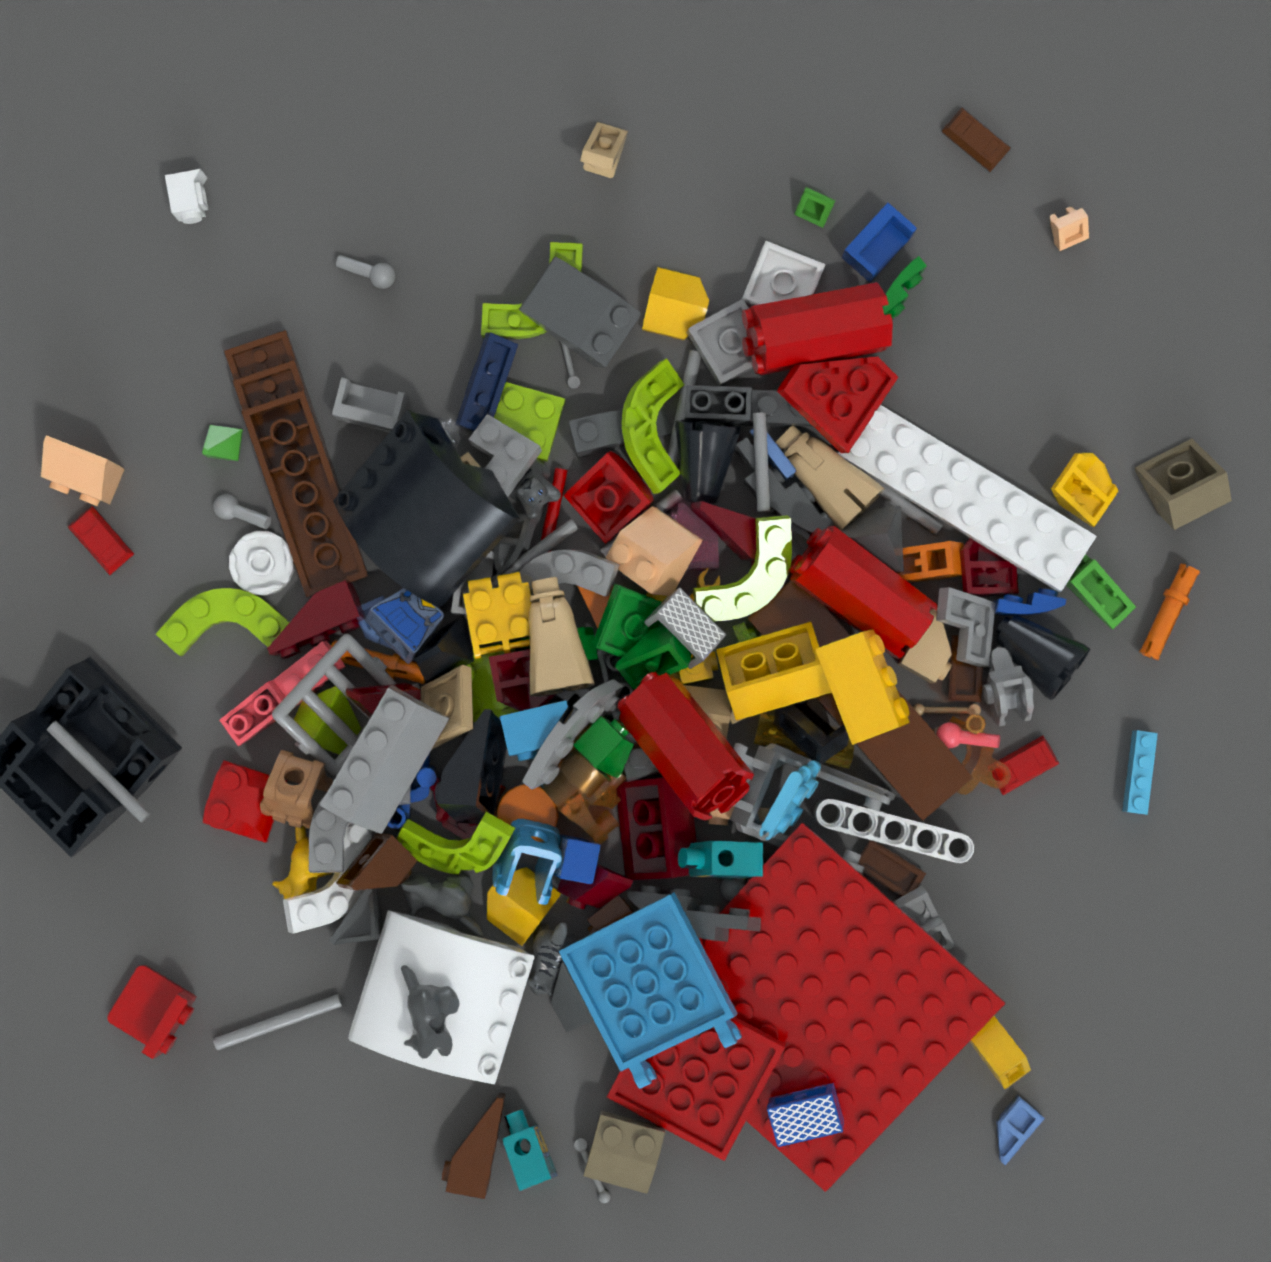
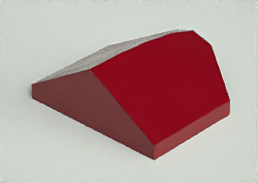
M969 538L960 550L963 592L978 597L1018 594L1017 566Z
M530 649L489 657L494 690L498 702L518 711L544 706L556 695L530 696Z

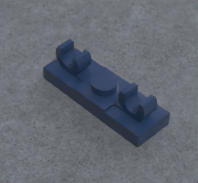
M491 332L485 334L455 425L474 432L487 414L494 418L519 344Z

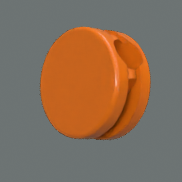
M525 784L513 787L504 794L497 808V818L509 825L517 819H528L556 827L559 817L558 806L541 786L533 790ZM531 836L537 842L544 841L539 837Z

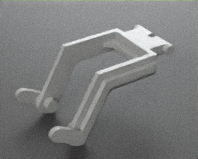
M735 743L733 749L753 772L754 776L752 780L747 778L746 782L750 785L749 791L734 805L730 820L735 822L738 831L780 847L789 836L779 832L770 840H766L765 838L769 836V832L761 837L759 831L762 826L758 811L775 769L784 764L799 769L803 765H807L811 759L773 743L766 747L759 745L753 758L746 755L748 747ZM822 764L816 776L866 796L863 806L878 812L882 803L889 805L890 801H893L895 797L894 793ZM846 849L843 858L864 876L862 873L864 867L858 865L861 855Z

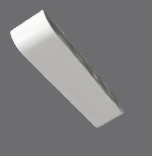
M825 798L820 800L813 810L815 821L825 828L954 863H964L974 853V844L967 835L847 802ZM827 804H833L838 811L837 818L830 823L824 822L821 817V810ZM863 812L869 818V825L865 830L857 831L853 826V819L855 815ZM896 821L901 827V833L896 839L890 840L885 834V827L889 822ZM923 830H929L933 837L931 845L927 848H921L917 843V836ZM959 838L964 843V851L960 856L954 857L949 851V845L954 839Z

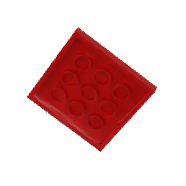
M733 1017L730 1020L736 1024L742 1035V1038L738 1039L736 1044L724 1048L715 1028H710L646 1059L645 1061L653 1067L657 1078L652 1080L651 1084L641 1089L636 1085L629 1068L619 1072L607 1098L725 1161L783 1053L786 1044L743 1020Z

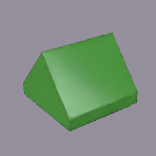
M806 187L794 215L823 228L835 204V200Z

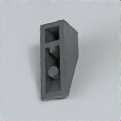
M664 405L659 410L656 421L659 438L671 435ZM623 410L599 413L569 421L578 458L625 447L622 434Z

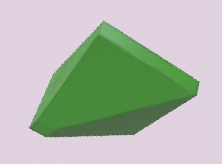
M210 425L202 454L208 458L239 461L243 429Z

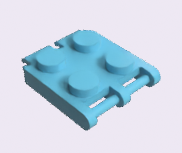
M811 760L807 765H803L798 771H794L789 775L761 825L762 828L759 831L761 837L769 832V836L765 839L770 840L779 832L783 834L789 825L793 827L803 812V809L799 808L805 797L807 799L811 797L819 783L815 780L821 769V765L817 760Z

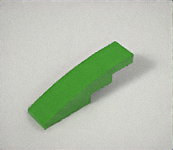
M1085 554L1066 586L1110 629H1114L1136 606L1095 559H1090Z

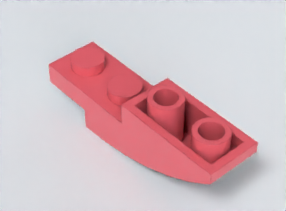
M327 640L319 643L274 680L265 683L219 720L237 746H241L276 722L272 717L273 710L332 648ZM341 659L334 664L339 671L346 667ZM324 675L311 690L314 693L317 692L329 679Z

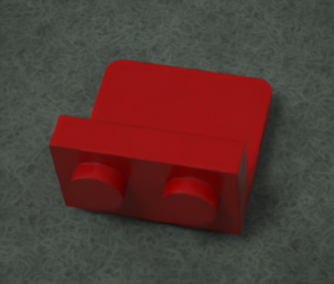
M141 965L136 968L109 1012L107 1019L110 1024L145 1044L146 1046L141 1053L154 1059L162 1053L166 1055L177 1039L174 1034L179 1025L184 1026L194 1012V1008L191 1006L197 996L150 967Z

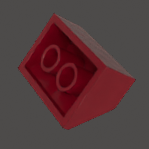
M664 777L615 782L625 877L631 880L688 876L689 868H681L678 864V853L681 848H689L691 843H697L694 816Z

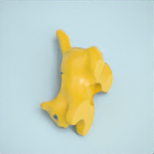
M304 826L302 828L295 827L296 844L291 854V868L288 876L282 881H273L272 883L284 899L317 890V879L333 873L309 872V837H307Z

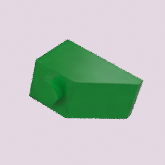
M662 625L650 630L616 663L615 667L632 689L635 690L641 684L642 679L651 672H657L659 676L665 673L671 675L688 668L692 653Z
M600 716L573 746L596 769L618 778L623 772L634 744L626 737L629 731L616 718L611 722Z

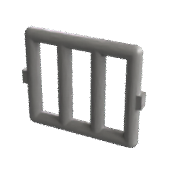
M349 634L343 635L272 712L273 719L297 741L294 745L306 755L309 753L315 760L325 763V770L332 776H337L364 728L356 735L311 689L324 675L345 696L347 688H356L334 666L346 651L380 685L397 684L385 671L387 666L379 658H372ZM301 700L348 745L335 760L288 715ZM351 701L370 720V718L353 701Z

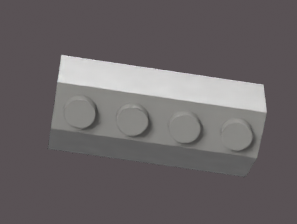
M391 684L320 806L350 823L382 834L444 729L449 717Z

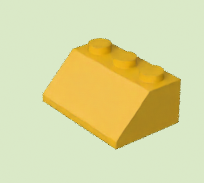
M811 621L716 649L726 692L736 720L832 693L815 649L819 648Z
M873 629L815 649L852 745L910 723L908 719V705L899 696L895 686L897 684L896 674L892 667L887 665L883 655L885 652L883 641L879 635H875Z

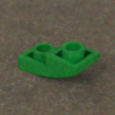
M920 256L914 259L898 275L888 289L886 296L889 305L882 306L884 315L891 314L892 319H894L906 309L903 304L909 295L904 290V287L909 291L924 279L921 275L927 265Z

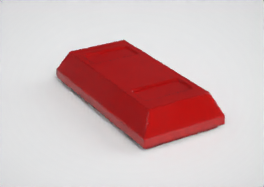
M93 506L68 526L69 530L109 575L114 573L134 555L132 550Z
M1044 735L990 764L987 766V769L1001 794L1005 795L1060 763Z

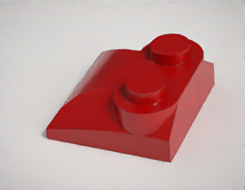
M612 451L607 452L563 495L605 544L613 539L641 512L645 511L654 501L651 491L645 482L623 458Z
M223 760L215 776L204 809L203 823L216 829H223L267 843L275 820L272 819V816L264 815L261 812L260 803L264 799L263 793L270 774Z

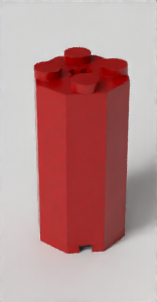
M876 282L751 306L749 309L742 310V320L747 337L742 339L744 354L746 357H752L755 374L765 375L790 370L794 365L837 361L883 352L886 348L892 346L891 314L884 315L882 307L889 305L887 296Z
M828 526L823 531L817 528L808 538L806 543L809 547L802 556L798 554L792 560L788 569L792 573L790 580L858 632L873 629L875 635H879L882 639L885 652L894 658L900 659L905 655L901 649L905 645L912 649L932 624L934 616L929 612L930 610L936 611L938 605L837 527Z
M651 672L642 679L641 684L630 695L619 701L617 708L621 712L620 721L694 817L705 821L713 818L710 812L716 809L721 814L727 812L748 793L750 785L746 781L747 778L753 779V772L679 679L667 673L659 676L657 672Z

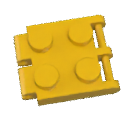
M520 572L497 576L499 587L493 589L490 577L467 581L469 593L463 594L475 659L481 658L483 654L504 651V654L511 653L510 649L530 646V639L509 643L510 639L530 636L529 610L532 603L530 602L531 594L529 583H522ZM502 641L501 645H495L484 648L479 647V645Z

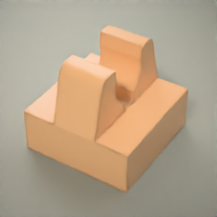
M1073 207L1066 208V215L1057 218L1055 214L1050 215V227L1054 237V244L1059 251L1089 239L1088 215L1083 208L1075 210Z

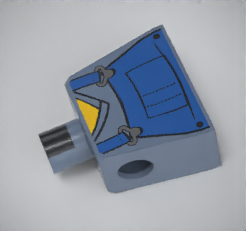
M403 588L374 605L369 610L365 622L409 664L436 631L444 618V614L438 608L439 606L430 604Z

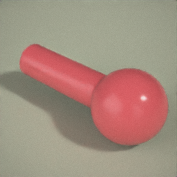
M951 722L942 724L936 732V735L948 749L955 748L959 744L999 748L1000 735L963 731L957 724Z

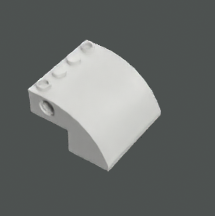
M388 910L347 1039L380 1054L418 1067L455 1077L495 1084L535 956L513 945L461 933L443 923ZM403 965H407L415 973L420 985L449 986L458 996L460 1004L458 1011L454 1014H449L445 1020L446 1028L451 1035L453 1043L451 1053L448 1056H441L438 1050L435 1049L428 1058L422 1059L412 1047L404 1045V1041L410 1039L413 1035V1026L407 1008L409 990L401 971Z

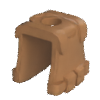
M281 750L264 789V799L260 803L261 812L264 815L272 816V819L285 824L288 821L290 826L297 828L304 826L310 829L314 814L311 805L314 791L318 789L328 792L333 783V780L326 776V764L317 760H313V762L294 756L292 752ZM285 779L290 780V781H293V782H296V783H299V784H298V785H289V784L285 781Z

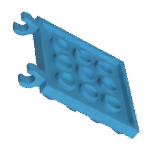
M675 892L559 951L620 1072L629 1068L639 1089L651 1084V1081L657 1078L653 1067L645 1060L713 1027L724 1048L736 1044L737 1040L742 1038L738 1027L730 1020L738 1013Z

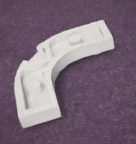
M350 822L346 827L344 837V872L372 839L371 830ZM334 872L333 877L325 886L310 893L283 899L288 932L294 934L340 919L352 909L364 890H350L339 887L336 882L344 872Z

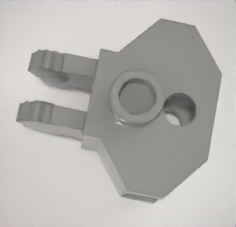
M997 647L991 651L987 685H983L986 704H990L993 721L998 727L1005 726L1004 717L1007 716L1008 709L1017 708L1018 714L1023 721H1029L1034 709L1031 679L1023 672L1021 666L1014 667L1008 650Z

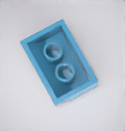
M565 700L500 716L509 756H517L518 761L534 759L559 721L563 724L571 711L570 703Z

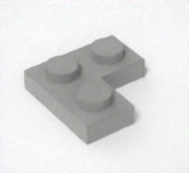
M488 414L468 439L472 446L492 457L485 469L493 471L507 497L542 451L540 445Z
M950 587L940 588L936 621L960 628L956 660L978 667L989 666L996 602Z

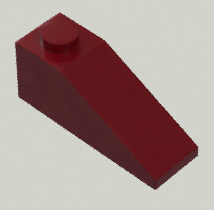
M703 501L692 503L690 509L740 559L751 562V568L755 562L757 550L756 518Z

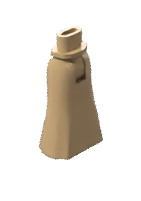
M792 425L776 441V444L785 452L784 455L789 458L788 460L796 469V477L808 488L823 512L828 515L835 527L843 530L879 497L878 494H881L885 488L862 470L848 462L829 445L818 438H809L810 434L808 432L802 434Z
M557 577L532 581L533 596H530V602L532 603L529 610L530 696H548L562 693L563 688L567 691H574L593 686L595 683L580 641L574 615L569 603L565 599L564 591L559 590Z

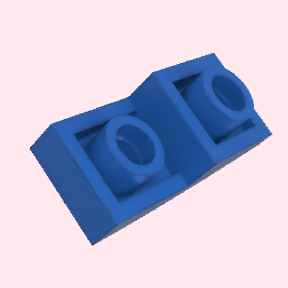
M1039 588L1038 593L1034 592L1028 595L1026 604H1023V598L1013 595H1004L1003 599H997L993 602H996V615L1029 616L1065 606L1066 599L1057 597V591Z

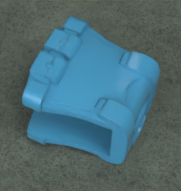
M528 819L514 820L511 826L515 830L492 868L493 887H496L498 894L506 896L521 853L538 856L540 858L535 866L536 897L538 904L547 905L552 895V876L555 869L558 870L562 865V851L559 849L561 841L559 829L552 825ZM531 836L539 837L545 843L537 842Z

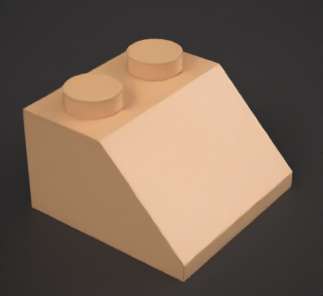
M46 435L43 442L41 477L51 481L49 487L67 495L70 489L81 493L80 500L98 506L100 501L111 504L125 469L106 458Z
M652 506L619 532L605 559L620 564L618 570L649 593L669 596L676 590L703 539L657 507Z

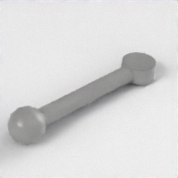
M561 342L569 374L568 387L570 389H577L580 386V379L575 376L569 347Z
M578 1138L574 1142V1147L577 1151L581 1152L585 1163H587L589 1156L586 1149L587 1141L584 1138ZM593 1179L599 1192L598 1200L601 1203H608L611 1199L610 1192L604 1189L601 1181Z

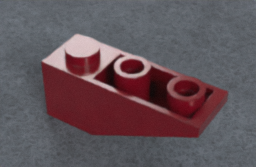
M344 580L316 592L267 648L269 655L281 656L282 659H287L299 654L300 647L310 643L314 647L322 641H329V635L341 631L342 634L358 629L360 627L359 622L366 619V615L362 610L361 602L353 583Z

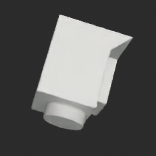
M201 169L165 175L171 213L179 222L193 224L200 222L202 217H206L205 210L209 209L205 188L203 187L207 180L204 172Z

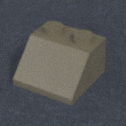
M1193 439L1135 467V471L1157 513L1173 530L1232 501L1227 472Z
M600 1110L583 1176L647 1194L657 1166L665 1129L657 1125Z

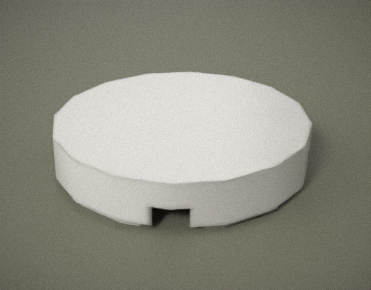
M254 531L238 540L239 542L229 555V570L238 586L254 595L268 596L281 591L290 582L295 571V564L288 544L282 537L269 531Z

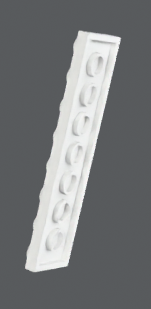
M882 405L874 412L873 417L850 452H838L839 455L855 467L863 470L899 495L1059 593L1062 592L1097 537Z

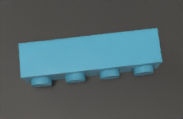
M1139 730L1132 731L1122 812L1148 815L1158 733Z

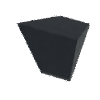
M463 615L439 629L414 659L420 668L426 684L461 665L467 666L474 661L468 624Z

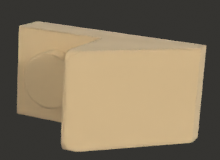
M597 122L582 151L580 161L584 162V170L613 178L628 131Z

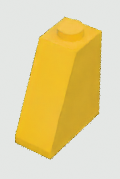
M995 1016L969 1041L1004 1089H1007L1031 1071L1027 1057Z

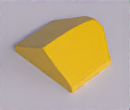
M657 267L642 330L685 340L688 337L686 333L688 328L705 319L709 304V298L700 277Z
M1075 453L1051 488L1061 507L1092 527L1096 526L1118 493V488L1112 483L1105 464L1093 453Z
M528 867L521 868L514 872L506 896L498 894L496 887H493V885L487 892V920L519 945L523 946L560 897L561 893L557 892V889L553 887L548 904H538L535 872Z

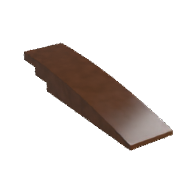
M284 330L225 350L224 353L234 379L233 384L243 410L241 412L306 597L344 580L353 582L367 577L368 572L359 545L350 534L333 502L341 489L288 332Z
M792 581L785 585L768 604L748 617L749 622L762 636L811 621L819 647L850 636L823 604ZM898 691L899 696L908 705V719L910 723L855 745L916 815L924 821L972 780L973 777ZM832 693L815 698L839 727L844 725Z

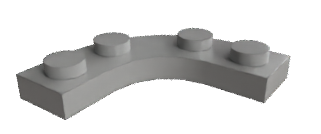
M562 549L547 552L534 558L520 570L522 583H529L531 596H533L532 581L557 577L558 584H573L602 596H609L620 564L586 551Z
M612 679L597 686L580 698L573 705L574 710L568 721L563 724L559 721L550 732L522 782L532 790L544 783L550 784L559 773L557 765L561 758H564L572 749L574 738L589 723H595L600 716L606 714L609 716L616 710L620 701L618 696L624 686Z
M411 785L399 805L411 804ZM321 800L313 814L309 830V872H344V837L349 822L320 806Z

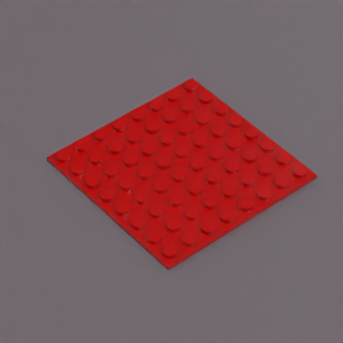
M802 822L763 864V877H752L719 913L729 914L730 908L750 910L749 917L761 918L760 931L729 928L728 942L699 938L738 1013L735 1017L786 1044L746 1121L826 1192L1006 1003ZM834 1083L844 1117L843 1132L778 1147L767 1112L769 1098Z

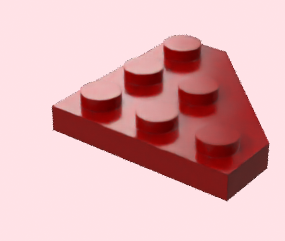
M878 356L801 364L792 367L777 389V392L840 453H849L873 417L874 412L877 411L899 377Z

